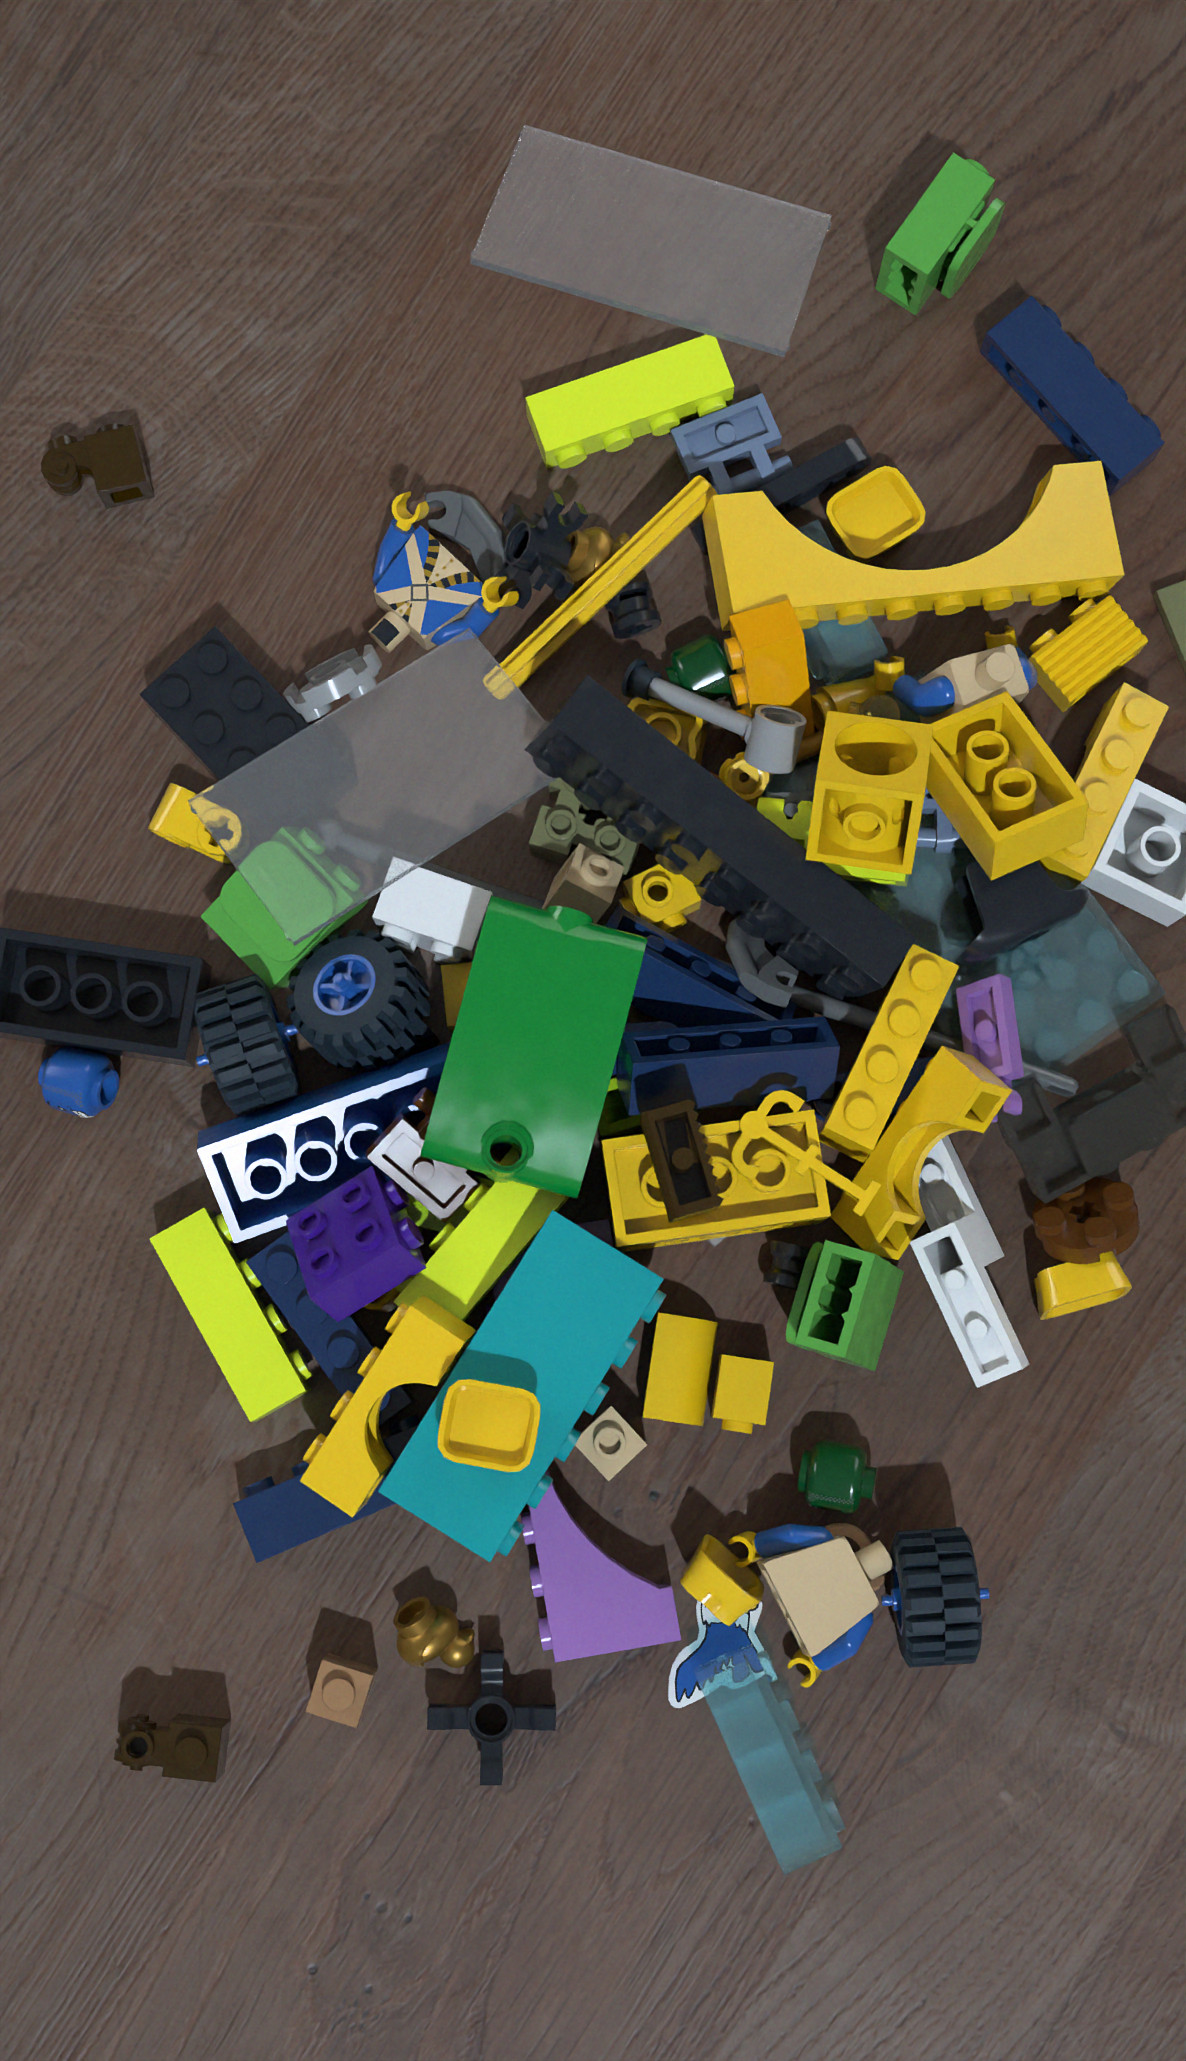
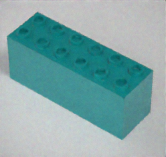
M552 1210L378 1492L488 1562H491L496 1552L507 1557L525 1527L524 1524L516 1519L526 1504L536 1509L553 1481L551 1477L545 1474L554 1457L565 1462L582 1434L574 1429L573 1426L583 1410L593 1416L610 1388L601 1382L611 1364L622 1369L638 1343L636 1339L629 1335L640 1318L647 1323L651 1322L666 1297L665 1293L658 1290L664 1279ZM472 1379L525 1389L536 1396L540 1403V1421L534 1453L529 1465L521 1471L504 1472L456 1463L442 1455L438 1448V1431L444 1399L451 1385L458 1380Z

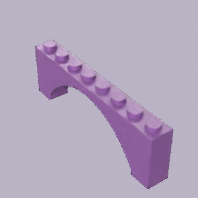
M609 1219L576 1224L613 1247ZM530 1245L493 1287L495 1302ZM494 1304L486 1305L487 1315ZM547 1469L546 1472H545V1474H546L547 1476L551 1477V1476H550V1473H549V1471H548V1469ZM553 1481L536 1509L529 1506L530 1512L520 1513L521 1523L525 1525L523 1528L525 1545L535 1543L539 1563L529 1566L534 1598L544 1596L547 1617L538 1619L543 1651L553 1649L555 1662L681 1640L671 1582L658 1585L632 1572L609 1556L588 1537L571 1516L558 1495Z

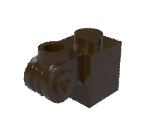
M118 423L108 424L97 429L95 434L84 436L85 440L77 441L75 436L65 435L53 438L47 443L49 451L43 456L41 461V472L51 489L57 494L72 496L82 488L84 477H91L95 481L97 493L106 509L155 497L142 442L133 424L128 426Z
M179 1713L169 1721V1725L166 1727L157 1726V1722L150 1721L149 1715L146 1714L128 1717V1719L118 1722L117 1731L120 1735L116 1738L118 1748L115 1749L114 1760L122 1762V1765L130 1766V1770L142 1771L145 1766L163 1767L162 1777L216 1783L225 1773L231 1719Z

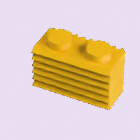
M1110 595L1098 604L1092 598L1088 599L1069 615L1068 619L1072 623L1060 634H1057L1052 628L1029 647L1033 653L1029 659L1037 670V682L1062 713L1138 655L1148 642L1147 637L1141 633L1140 628L1135 626L1133 620L1128 618L1127 613L1122 611L1121 606Z

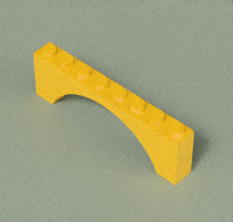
M1101 461L1054 465L1038 483L1030 508L1024 520L1013 534L986 553L968 561L928 570L885 569L840 556L806 537L790 524L773 506L763 491L712 495L702 514L722 631L731 630L730 615L787 599L790 600L803 630L816 626L819 621L838 620L840 625H853L867 620L869 616L886 615L888 620H902L910 618L920 611L935 610L936 615L945 616L956 614L970 606L983 605L984 610L995 611L1007 608L1014 602L1031 601L1033 606H1045L1059 601L1062 597L1078 596L1080 601H1087L1090 598L1097 600L1107 596L1109 590L1125 575Z

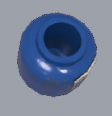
M64 1045L56 1050L51 1057L43 1061L38 1072V1083L42 1087L44 1101L51 1108L87 1118L94 1117L112 1105L119 1089V1076L114 1070L112 1061L105 1054Z

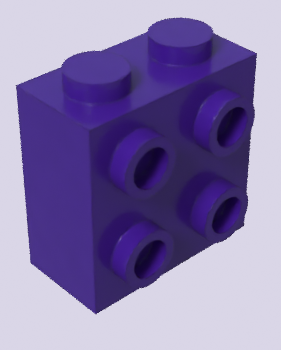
M373 1166L285 1220L309 1298L337 1322H340L427 1268L419 1246L424 1244L423 1236L406 1211V1207L410 1205V1199L405 1189L393 1179L388 1181Z

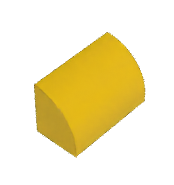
M657 1313L642 1411L643 1418L703 1426L718 1328L717 1322Z

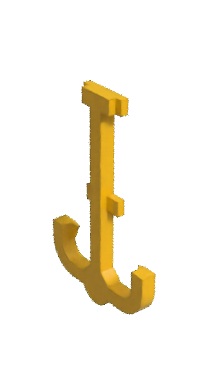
M778 1090L766 1096L757 1111H749L743 1115L739 1123L742 1134L735 1143L731 1153L732 1164L738 1173L753 1182L759 1173L760 1166L747 1165L743 1160V1151L750 1140H757L762 1137L799 1161L794 1169L798 1174L804 1176L809 1168L856 1198L858 1202L852 1211L862 1217L881 1187L879 1183L871 1180L864 1190L817 1160L815 1157L820 1148L813 1143L805 1152L768 1128L766 1115L774 1104L784 1102L789 1105L795 1114L805 1102L804 1100L789 1091Z

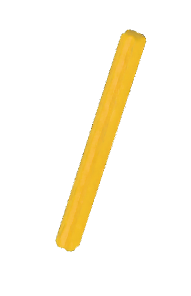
M701 475L691 480L483 680V685L489 694L499 702H503L705 510L712 495H718L712 485Z

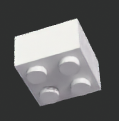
M1134 779L1088 877L1081 884L1167 927L1185 916L1186 804Z
M393 858L372 918L381 935L391 939L401 951L414 953L416 947L428 950L435 954L433 960L442 965L473 962L491 895L493 896V893Z

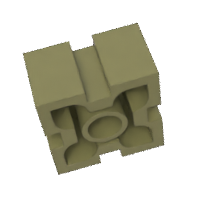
M551 777L548 785L549 797L552 800H556L554 808L541 805L529 841L530 855L564 865L580 843L625 867L619 884L623 885V881L629 879L639 849V843L630 841L621 835L615 827V821L609 816L606 820L597 819L594 826L586 824V815L583 813L591 811V809L583 805L575 797L574 789L559 777Z

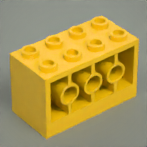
M814 1109L799 1111L795 1114L792 1112L766 1116L768 1128L805 1152L811 1143L820 1148ZM740 1120L702 1125L699 1132L705 1135L702 1142L708 1145L705 1153L711 1156L708 1164L714 1166L711 1174L717 1177L714 1185L720 1188L717 1195L723 1198V1201L715 1211L670 1223L644 1134L601 1140V1154L615 1249L620 1252L820 1224L831 1216L825 1178L809 1168L804 1176L795 1172L794 1169L799 1161L761 1137L757 1140H750L743 1151V1160L747 1165L760 1166L759 1173L752 1182L736 1171L731 1160L732 1149L742 1134L739 1128ZM820 1149L815 1158L822 1162V1155Z

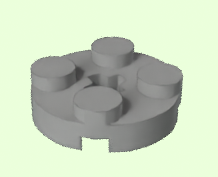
M371 644L364 645V653L360 657L356 649L353 648L324 661L306 672L305 676L309 683L298 690L293 682L285 689L283 695L290 706L298 714L301 713L306 722H310L328 713L333 708L331 702L348 694L351 699H355L374 689L378 685L374 677L379 673L382 662Z

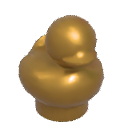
M591 527L582 532L576 530L566 537L571 543V557L566 572L572 578L574 586L579 589L630 540L629 535L622 533L614 541L611 533L601 527Z
M417 1597L405 1603L395 1614L393 1624L398 1630L396 1647L400 1657L406 1663L414 1667H423L424 1663L440 1656L442 1662L447 1666L461 1668L472 1660L475 1649L472 1640L475 1632L471 1628L459 1630L456 1614L448 1607L432 1605L428 1598Z

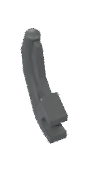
M448 490L424 493L425 501L428 503L429 508L441 507L446 511L441 519L428 520L429 533L454 543L457 542L469 550L483 584L487 579L494 577L498 572L509 566L504 559V546L506 542L504 533L477 499Z
M734 918L729 924L726 950L742 985L761 1000L786 1009L799 971L779 955L773 957L765 948L764 939L752 937L744 932L737 925V918Z

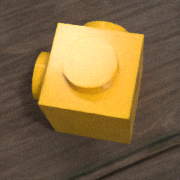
M660 864L623 881L625 897L619 899L622 908L667 933H671L685 925L687 921L684 916L700 909L701 898L694 884L682 874H673L664 869Z

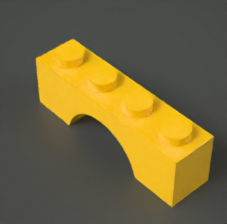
M1125 682L1104 703L1084 744L1086 752L1073 779L1089 801L1084 840L1037 860L1057 887L1063 890H1074L1088 877L1169 708L1166 704Z
M915 944L911 946L890 982L870 1031L818 1134L819 1142L862 1163L871 1154L959 968L958 965Z
M941 1046L937 1054L926 1065L924 1074L908 1098L899 1106L895 1118L879 1142L876 1143L874 1150L852 1181L864 1190L871 1180L881 1185L862 1217L852 1211L858 1200L843 1191L841 1199L830 1217L864 1251L881 1257L899 1260L910 1244V1241H912L926 1220L919 1198V1177L923 1163L931 1149L942 1138L957 1131L971 1130L984 1133L1013 1090L974 1056Z
M425 1295L410 1306L403 1302L398 1307L385 1327V1330L392 1334L382 1350L375 1346L357 1372L364 1379L355 1394L347 1390L331 1412L330 1417L337 1421L327 1437L320 1433L303 1457V1461L308 1463L309 1466L300 1482L352 1518L367 1504L394 1462L382 1441L379 1430V1411L386 1393L396 1386L408 1383L437 1386L450 1374L477 1330Z

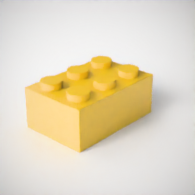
M1008 691L931 723L933 725L926 788L991 881L1084 840L1089 807L1088 799Z

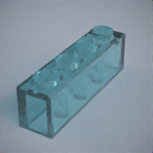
M747 1642L693 1667L698 1683L783 1874L786 1875L843 1848L836 1833L846 1828L833 1799L822 1802L814 1785L815 1782L823 1779L810 1748L800 1753L792 1733L801 1728L788 1699L779 1703L776 1700L769 1683L779 1678L766 1650L755 1653L751 1642Z

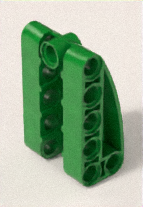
M491 895L420 1157L480 1172L495 1182L508 1183L513 1181L577 1199L623 1036L647 938L595 924L589 915L573 908L549 906L544 910ZM508 1143L517 1150L519 1161L511 1166H501L492 1159L490 1149L496 1144Z

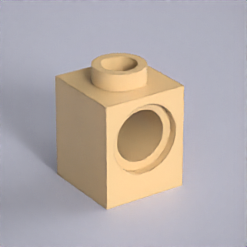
M579 843L554 877L542 909L546 910L549 906L573 908L589 915L593 919V923L596 924L611 905L625 867Z
M612 1405L581 1432L582 1434L575 1444L608 1481L647 1446V1443Z

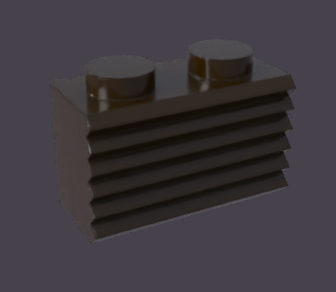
M689 1099L643 1112L640 1116V1123L670 1223L715 1211L723 1201V1198L717 1195L720 1188L714 1185L717 1177L711 1174L714 1166L708 1164L711 1156L705 1153L708 1146L702 1142L705 1135L699 1132L702 1124L696 1121L698 1113L693 1111L695 1102Z

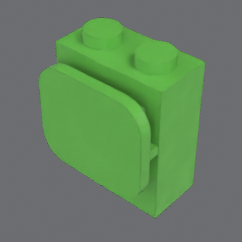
M953 152L885 248L875 289L915 316L940 281H944L941 294L948 299L954 296L988 248L998 229L1006 203L996 198L986 210L995 179L989 176L987 170L980 163L972 159L964 160Z
M283 828L270 843L258 847L225 882L220 896L200 916L243 962L266 983L270 990L288 987L291 977L298 976L300 973L297 965L302 958L308 960L314 954L311 950L318 943L322 946L330 942L329 936L339 933L369 902L359 891L362 887L359 879L342 865L336 867L324 855L327 850L325 844L308 829L301 831L300 829Z
M825 1240L824 1243L815 1242L806 1258L786 1328L787 1343L804 1350L814 1351L831 1359L875 1371L904 1271L874 1253Z

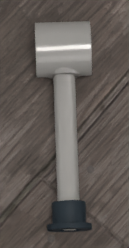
M642 659L634 660L627 668L621 685L623 696L627 698L638 696L647 701L650 698H655L745 737L747 746L744 760L754 768L775 774H786L794 770L807 721L801 713L788 707L765 704L758 706L754 718H751L663 680L661 673L648 668L647 662Z

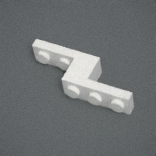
M947 1135L931 1149L923 1163L919 1177L920 1203L931 1232L910 1241V1245L978 1388L1022 1370L1030 1364L984 1268L1004 1257V1253Z

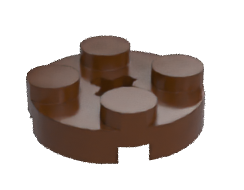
M1074 1172L1063 1173L1053 1180V1187L1046 1190L1038 1198L1032 1211L1034 1232L1036 1238L1043 1242L1044 1250L1055 1259L1073 1264L1100 1262L1099 1254L1116 1249L1117 1256L1134 1243L1140 1229L1139 1213L1134 1198V1191L1128 1183L1115 1182L1100 1177H1082ZM1082 1217H1093L1088 1218L1085 1223L1077 1222V1219Z

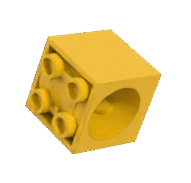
M827 711L815 781L806 860L912 874L926 790L933 725Z

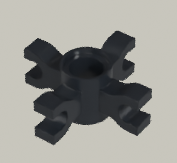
M552 491L544 503L543 515L535 512L531 519L523 514L519 505L514 503L510 505L502 517L504 525L510 531L504 546V559L509 566L494 576L507 577L498 589L501 599L508 589L516 587L513 591L518 592L519 600L515 606L524 609L531 599L532 588L541 591L545 584L553 590L556 598L561 600L566 598L574 586L572 578L565 571L571 557V543L566 537L578 530L588 518L583 504L575 501L567 513L559 515L565 508V504L560 494Z
M483 1650V1653H481V1693L476 1696L472 1704L430 1703L427 1708V1730L469 1729L471 1735L481 1742L480 1785H502L503 1741L511 1735L513 1729L556 1730V1704H515L513 1699L503 1692L504 1650ZM488 1703L500 1705L507 1714V1723L498 1730L484 1728L477 1716L480 1707Z

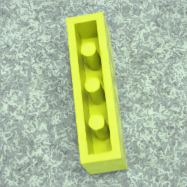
M712 332L525 397L526 414L546 469L557 465L559 468L565 469L582 463L588 454L603 449L607 452H616L631 445L634 438L652 433L654 436L670 433L671 429L680 426V422L698 416L701 418L732 405L735 386L716 336Z
M512 1147L499 1165L511 1166L519 1161L517 1150ZM513 1181L508 1183L495 1182L491 1188L483 1182L464 1204L463 1207L469 1211V1214L458 1227L455 1228L451 1223H448L429 1245L435 1253L425 1264L427 1268L395 1287L400 1294L394 1300V1303L398 1307L403 1302L410 1306L425 1295L464 1322L535 1239L551 1211L558 1212L570 1197Z
M204 1207L149 1238L250 1422L264 1418L311 1391L306 1379L313 1376L311 1369L298 1348L292 1352L288 1349L281 1336L282 1333L288 1330L287 1326L273 1303L265 1307L256 1291V1288L262 1284L246 1262L249 1259L246 1258L240 1262L231 1246L233 1239L222 1213L215 1216L212 1210Z

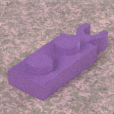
M997 974L956 989L964 1053L974 1056L1012 1089L1011 1081L1024 1077L1011 978ZM1013 1090L1002 1105L1004 1112L1015 1116L1021 1114L1022 1099L1017 1091ZM996 1114L992 1123L998 1121V1114Z

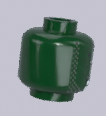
M707 634L672 651L670 657L672 665L665 667L672 684L714 702H719L733 695L729 676L737 674L736 669H731L725 646L722 647L717 637Z
M826 1440L819 1441L814 1445L812 1451L804 1450L798 1479V1491L805 1492L807 1503L814 1508L853 1513L859 1508L862 1498L872 1499L877 1468L867 1466L866 1451L860 1446Z

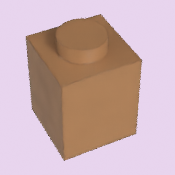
M328 1653L321 1661L305 1712L357 1728L363 1719L378 1668Z

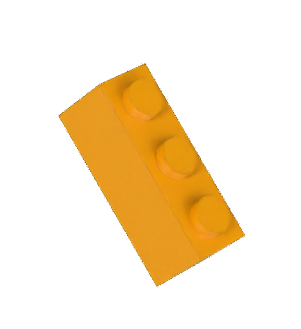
M787 599L730 615L729 621L732 637L724 639V646L729 665L732 670L736 669L737 674L729 676L735 703L737 706L741 705L742 708L736 711L754 718L756 708L760 705L772 704L788 707L801 713L807 720L802 739L814 734L805 638L790 600ZM740 735L741 740H745V737Z

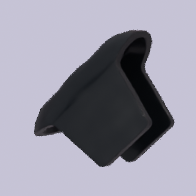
M977 860L971 862L966 867V875L960 877L955 886L972 935V943L955 962L975 966L985 964L1000 955L1017 949L1022 944L1033 941L1047 932L1070 922L1081 914L1087 904L1089 891L1078 889L1063 890L1057 887L1038 861L992 881Z

